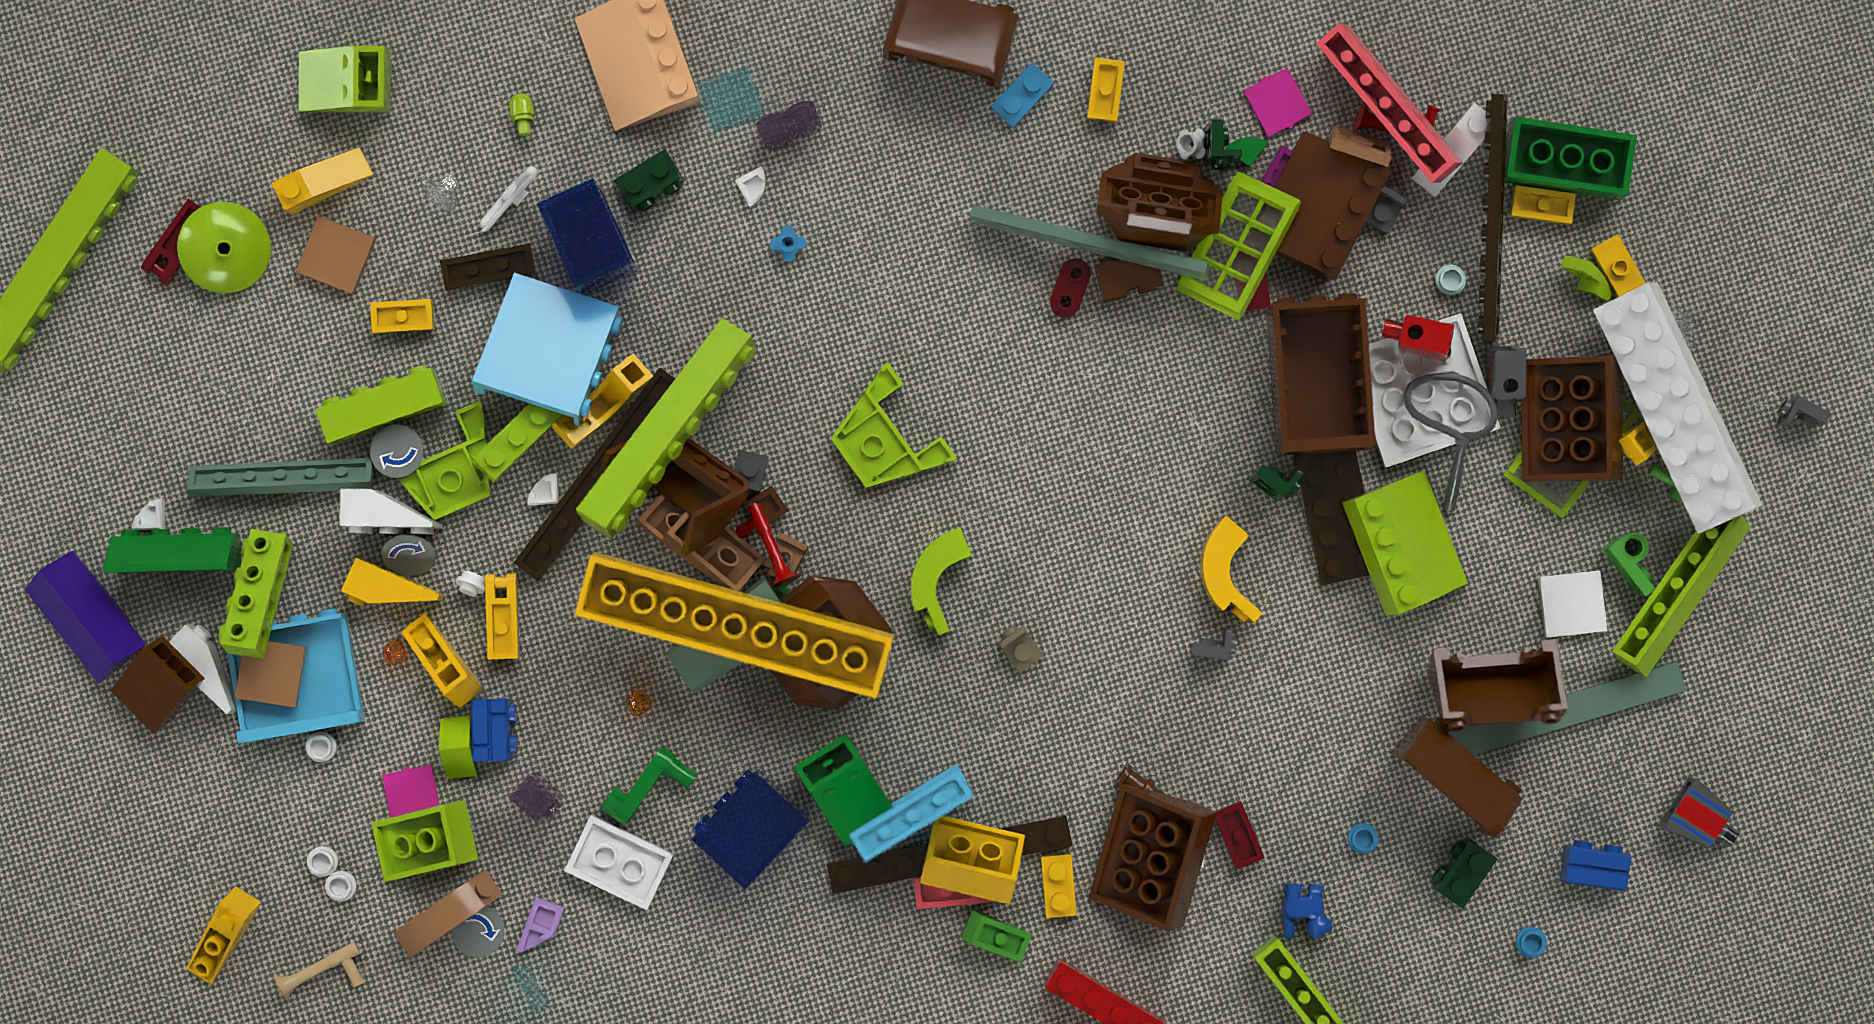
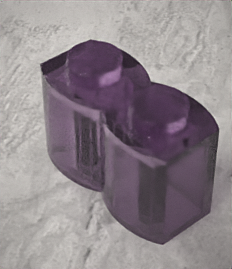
M813 101L798 102L790 106L785 113L775 112L768 114L756 123L766 150L780 149L788 145L794 138L803 139L810 137L822 128L821 120Z

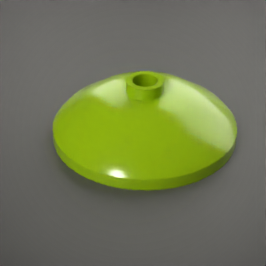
M215 202L197 209L187 218L178 236L177 251L182 268L197 285L216 293H234L250 287L263 275L270 260L271 242L264 223L250 209L232 202ZM226 242L229 244L230 251L227 254H221L218 251L220 243Z

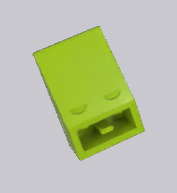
M345 46L299 51L298 112L390 113L391 52L385 46Z

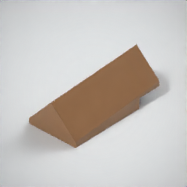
M661 493L635 523L720 586L739 591L766 558L746 541L738 537L728 526L725 527L716 540L685 556L681 553L691 514Z

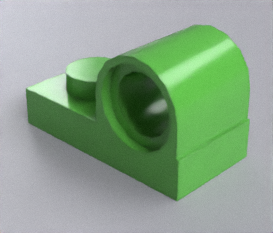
M1623 534L1602 548L1639 597H1646L1655 590L1651 584L1654 581L1651 574L1643 566L1640 568L1637 566V563L1644 559L1649 551V543L1642 534ZM1629 539L1634 540L1637 544V552L1633 556L1629 555L1625 550V544Z
M972 909L961 935V939L973 946L1020 963L1032 937V934L1028 931L1001 922L975 909Z

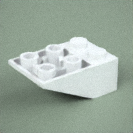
M340 489V526L349 527V533L373 534V528H379V533L404 534V528L410 529V534L434 535V529H443V524L382 491L373 489Z

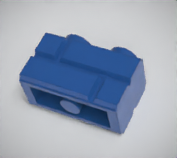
M511 698L471 700L472 762L508 761L513 759L512 754H517V735H512V723L517 722L516 705H511Z
M1574 840V845L1565 844L1560 881L1619 891L1627 890L1631 855L1622 853L1623 847L1604 844V850L1592 848V842Z

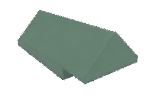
M765 577L744 592L781 603ZM677 643L667 652L668 658L693 694L742 663V661Z

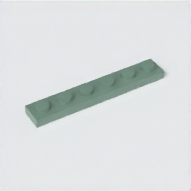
M371 458L190 466L186 490L189 497L340 491V489H372L375 466Z

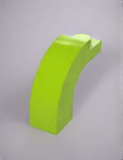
M961 528L952 530L934 540L919 557L912 575L911 597L915 612L924 608L928 609L929 613L925 614L924 618L930 632L936 630L938 636L950 631L936 597L938 579L947 567L972 556Z

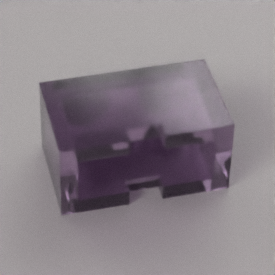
M536 771L533 774H529L508 798L531 819L538 822L542 819L547 821L563 806L559 801L564 795Z

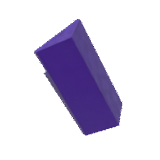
M74 551L67 553L40 569L25 589L98 684L103 682L147 645L130 624L131 620Z

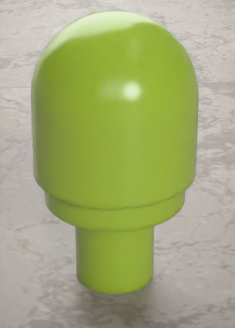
M519 93L514 95L509 101L510 119L513 124L518 125L519 136L531 135L530 123L534 121L535 116L533 102L528 95Z

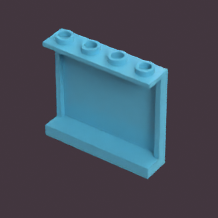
M514 273L472 379L474 392L486 395L487 390L512 397L573 417L574 424L579 426L582 416L587 417L592 405V400L589 399L592 389L597 390L600 385L602 372H599L602 362L607 363L610 358L613 346L609 345L612 335L618 336L623 319L619 318V306Z
M337 608L318 611L319 617L308 619L307 614L289 616V622L277 624V619H274L269 641L307 647L298 706L294 708L235 698L240 731L236 732L238 744L365 721L347 613L338 614ZM227 653L235 696L241 655Z
M955 764L892 802L893 808L849 835L866 862L974 797L973 790L958 765Z

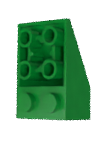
M847 734L842 735L794 766L809 793L845 847L853 843L849 835L850 833L893 808Z

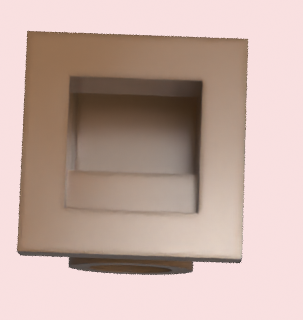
M780 532L776 544L780 554L787 552L790 555V561L786 566L791 572L795 573L808 546ZM768 555L764 565L769 567L767 574L775 577V571Z

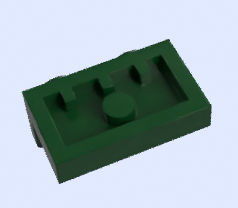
M1211 119L1203 128L1206 134L1204 139L1206 154L1203 157V165H1211L1212 170H1228L1230 165H1234L1242 157V150H1224V146L1229 144V130L1224 128L1223 119Z
M666 149L614 179V182L633 213L637 210L642 213L656 204L654 200L663 194L669 197L682 188L680 184L685 182Z
M1263 464L1253 471L1248 480L1273 500L1278 501L1282 498L1288 499L1297 492L1303 484L1299 480L1303 472L1298 469L1291 473L1284 481L1282 478L1285 475L1273 465L1266 467Z
M1465 837L1463 841L1459 839L1454 844L1449 853L1452 856L1446 866L1442 864L1435 871L1432 880L1435 882L1431 886L1462 909L1498 860V858L1468 837Z

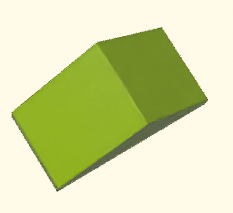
M471 715L440 718L439 754L447 779L478 776L477 762H472Z

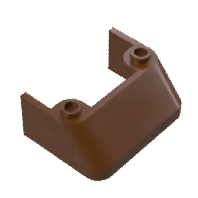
M688 438L683 444L681 454L675 460H671L665 468L662 479L657 484H653L649 491L655 488L691 514L681 553L686 556L720 536L747 498L750 483L741 474ZM627 441L605 451L599 478Z
M1421 716L1390 754L1404 760L1476 822L1480 826L1477 830L1482 834L1497 839L1505 830L1522 802L1523 798L1519 795L1522 790L1510 779L1504 782L1449 734L1448 727L1442 726L1440 718L1437 717L1433 721L1430 718Z

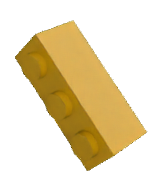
M942 815L934 820L920 883L1010 904L1017 881L1025 835Z

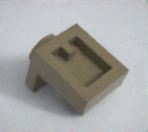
M1013 625L999 635L1002 641L998 645L1019 673L1044 656L1023 626L1017 629Z

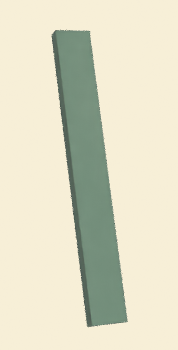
M977 205L972 206L970 213L972 221L977 225L1208 281L1211 272L1208 262Z
M1674 661L1654 667L1647 678L1640 673H1634L1566 694L1568 710L1558 723L1542 724L1541 721L1469 726L1462 731H1450L1449 734L1475 755L1686 691V687L1678 662Z

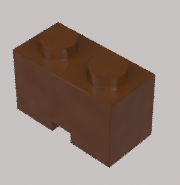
M1112 257L1099 259L1100 264L1094 268L1103 304L1127 298V295H1129L1128 291L1137 289L1139 295L1162 289L1164 286L1161 271L1157 268Z

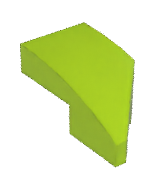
M1565 255L1561 267L1575 277L1580 278L1575 290L1593 294L1600 298V300L1609 302L1612 293L1601 271L1589 260Z

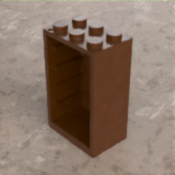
M1357 293L1340 294L1334 300H1327L1326 295L1309 296L1304 302H1296L1295 297L1278 298L1266 310L1276 456L1358 451L1376 447L1366 298H1357Z

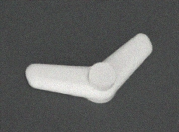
M528 167L507 187L480 221L482 232L489 231L512 203L518 206L528 194L525 188L538 174L535 167Z

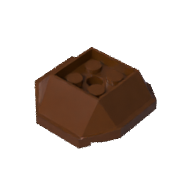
M1134 153L1127 157L1124 163L1114 165L1101 174L1096 215L1104 217L1120 241L1188 252L1209 235L1219 234L1222 192L1211 180L1202 175V169L1195 162Z
M811 575L780 599V602L783 604L892 633V628L856 581ZM888 659L885 666L884 674L887 672ZM769 669L795 704L838 710L858 695V693Z

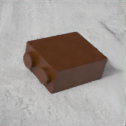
M161 635L142 648L110 691L154 734L175 718L205 678Z

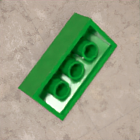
M230 527L212 528V534H201V528H184L180 535H170V529H151V535L141 536L140 530H121V536L110 537L103 564V573L235 571L238 567H241V534L231 533Z

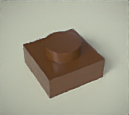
M772 485L747 501L748 506L760 502L769 524L789 512Z

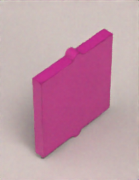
M1288 67L1270 77L1264 76L1261 82L1243 91L1268 138L1286 128L1292 129L1293 124L1312 115Z
M432 765L413 769L405 767L403 771L382 775L390 818L440 805Z

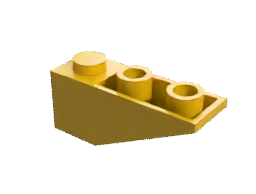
M235 886L218 904L186 969L212 985L249 927L261 902Z

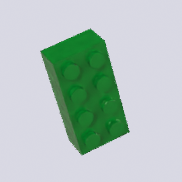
M1515 117L1509 122L1507 132L1505 183L1620 201L1627 197L1629 193L1637 135Z

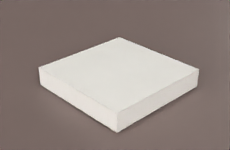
M1600 570L1538 577L1545 638L1607 631Z

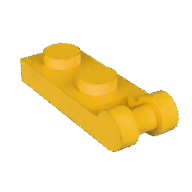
M507 573L506 577L486 574L487 660L520 658L517 573ZM507 589V598H496V590Z

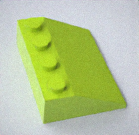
M1425 470L1342 502L1385 616L1402 614L1468 584Z

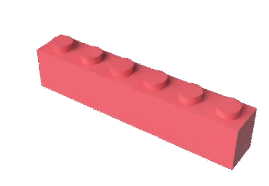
M1338 23L1316 43L1431 183H1441L1463 164L1349 25Z

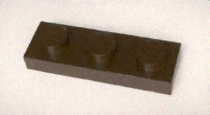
M530 243L440 260L446 291L510 280L514 273L523 276L537 274Z

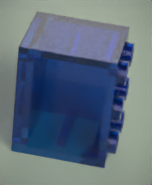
M594 178L536 203L573 286L579 293L586 295L638 271L604 193Z
M759 768L754 770L753 773L747 769L734 783L738 789L732 795L727 791L713 806L717 812L712 817L706 814L692 828L696 834L691 840L745 890L811 819L799 805Z

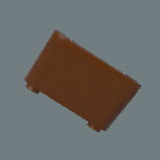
M897 0L882 50L883 59L898 62L899 58L903 59L906 56V62L913 63L915 61L969 75L974 80H977L978 75H980V79L986 81V86L1000 89L1019 16L1014 13L1013 7L1004 4H997L996 7L970 0Z
M1557 639L1541 640V648L1531 651L1530 646L1523 647L1521 652L1464 657L1462 652H1456L1454 657L1451 656L1449 647L1433 648L1428 662V670L1442 726L1448 727L1449 731L1456 732L1465 730L1469 726L1541 721L1542 724L1558 723L1560 718L1566 714L1568 705Z

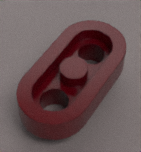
M1069 259L1060 270L1050 298V308L1060 318L1072 317L1077 313L1091 276L1088 264L1082 259ZM1078 268L1081 271V277L1077 279L1072 278L1070 270ZM1064 296L1070 298L1071 305L1069 307L1061 306L1060 298Z

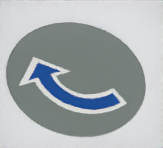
M397 424L386 426L374 436L371 442V461L375 468L383 475L393 478L405 477L414 472L422 461L423 445L421 439L414 430L407 426Z
M415 535L393 537L385 543L382 549V559L385 565L395 573L405 576H416L427 572L434 565L436 559L435 550L432 545L425 539Z
M486 906L451 930L452 940L457 949L463 954L474 958L486 957L495 952L503 941V921L494 909Z

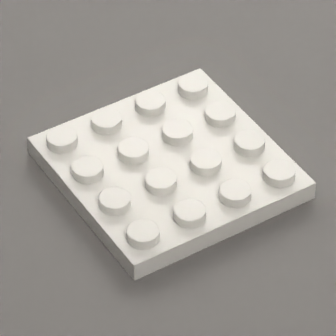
M1461 313L1439 320V322L1454 325V335L1447 362L1399 350L1398 340L1387 338L1369 344L1375 439L1384 468L1456 444L1455 438L1424 425L1409 414L1404 406L1403 394L1411 381L1426 374L1453 373L1469 377L1487 389ZM1413 331L1409 334V337L1414 340L1422 336L1418 331ZM1447 380L1430 381L1419 385L1411 393V403L1418 412L1456 429L1460 433L1482 430L1490 422L1491 413L1487 401L1478 391L1466 384ZM1498 419L1492 431L1501 428Z

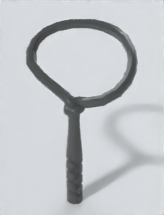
M1453 373L1426 374L1414 379L1407 385L1403 394L1404 406L1414 419L1455 438V443L1458 447L1451 468L1446 491L1447 495L1445 496L1443 506L1445 511L1454 512L1461 484L1460 480L1462 479L1466 446L1470 444L1471 439L1487 436L1495 428L1498 419V408L1490 392L1480 383L1469 377ZM1447 380L1466 384L1478 391L1487 401L1491 413L1490 422L1482 430L1460 433L1458 430L1418 412L1411 403V393L1419 385L1430 381Z

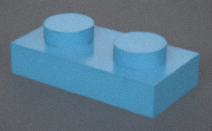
M1032 62L994 102L991 109L1011 128H1014L1054 85V82Z

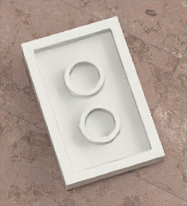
M590 815L564 871L648 910L674 853L594 815Z

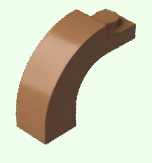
M485 869L393 933L411 958L503 894Z

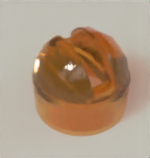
M400 638L387 642L382 650L383 658L388 663L399 664L408 660L407 651Z
M632 690V695L626 696V707L632 716H641L651 708L652 700L643 690Z

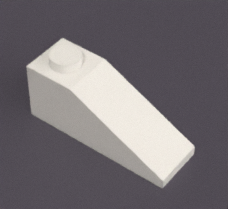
M1474 103L1445 136V142L1463 164L1484 140L1485 132L1490 131V119H1486L1485 111ZM1463 164L1441 183H1431L1420 168L1411 179L1435 198Z
M185 624L169 643L205 678L198 688L226 714L235 713L237 711L236 702L216 646L209 640L211 634L199 624L196 626Z

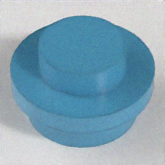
M1359 823L1350 829L1348 844L1352 850L1360 854H1367L1377 847L1379 837L1373 826Z
M1525 927L1517 934L1516 947L1522 955L1534 958L1540 956L1545 951L1547 939L1540 929Z

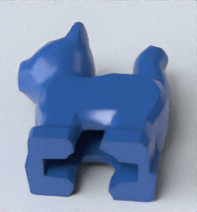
M1284 883L1285 897L1282 903V923L1285 928L1283 937L1286 940L1293 938L1295 934L1293 921L1297 919L1308 918L1307 932L1310 939L1313 940L1323 938L1327 932L1332 930L1333 923L1324 914L1322 898L1324 885L1309 884L1308 895L1301 896L1299 892L1302 890L1303 885Z

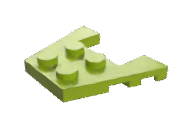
M888 362L883 365L856 405L830 438L866 488L947 464L957 459L942 436L915 454L881 408L879 402L904 385Z
M481 400L455 411L467 438L466 442L421 461L414 472L405 477L397 478L435 521L492 496L491 480L472 462L473 457L487 445L484 405Z

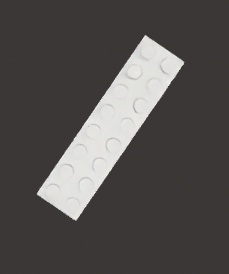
M1658 282L1642 285L1593 309L1697 533L1707 531L1763 506Z

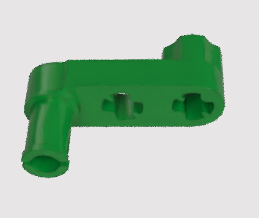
M661 746L628 795L615 787L600 809L626 826L661 775L664 776L666 774L688 790L698 776V773L676 759L677 756Z

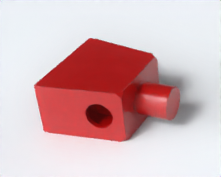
M1405 315L1404 323L1386 319L1382 337L1398 340L1399 350L1447 362L1454 335V325ZM1413 331H1418L1422 336L1414 340L1409 337V334Z

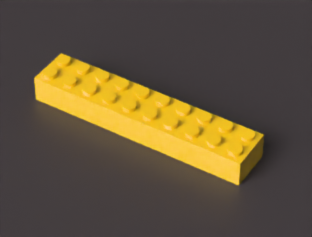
M598 552L590 555L575 615L876 699L894 637L892 633Z

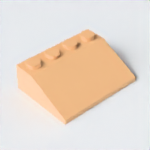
M610 0L574 18L615 132L701 102L664 0Z

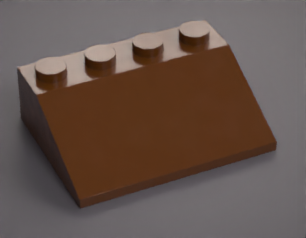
M1302 131L1291 156L1274 188L1302 201L1276 254L1325 281L1336 280L1391 171L1375 162L1329 148V141ZM1266 204L1257 221L1275 229L1283 211ZM1253 228L1248 239L1265 248L1271 235Z
M1615 356L1526 359V397L1522 399V481L1623 480V450L1619 442L1622 438V371Z
M1125 783L1121 784L1089 898L1167 932L1183 927L1217 812L1188 800Z

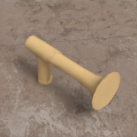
M355 941L292 975L278 976L274 973L275 981L288 1002L291 992L297 986L340 964L344 967L353 988L365 982L352 959L361 954Z

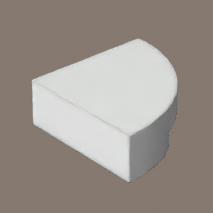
M762 166L735 180L750 208L758 203L765 191L766 177Z
M554 473L544 476L534 485L528 496V506L559 503L558 474Z
M157 499L147 503L135 516L132 530L165 529V499Z

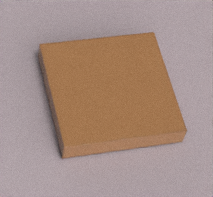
M1332 125L1329 134V148L1387 167L1389 166L1392 157L1389 142Z
M318 216L296 273L354 295L376 238Z
M268 641L264 659L241 656L235 698L296 708L298 706L307 647Z

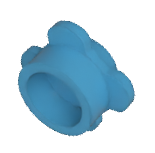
M786 225L782 227L781 233L777 238L771 239L770 247L772 250H777L782 255L784 261L791 262L795 259V255L799 250L806 247V240L804 237L796 235L792 226ZM790 241L791 245L786 246L785 242Z

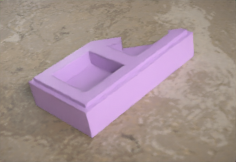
M536 897L516 952L521 953L553 938L557 932L565 907Z

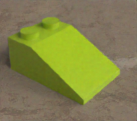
M465 800L371 822L384 882L479 860Z

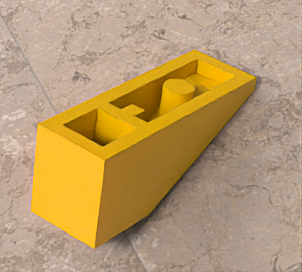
M359 147L299 169L271 184L284 210L294 215L374 174Z
M355 558L341 589V592L348 594L346 600L362 607L365 602L377 604L442 601L444 594L363 558Z
M422 614L401 631L442 694L456 706L461 708L484 689L467 664L427 614Z

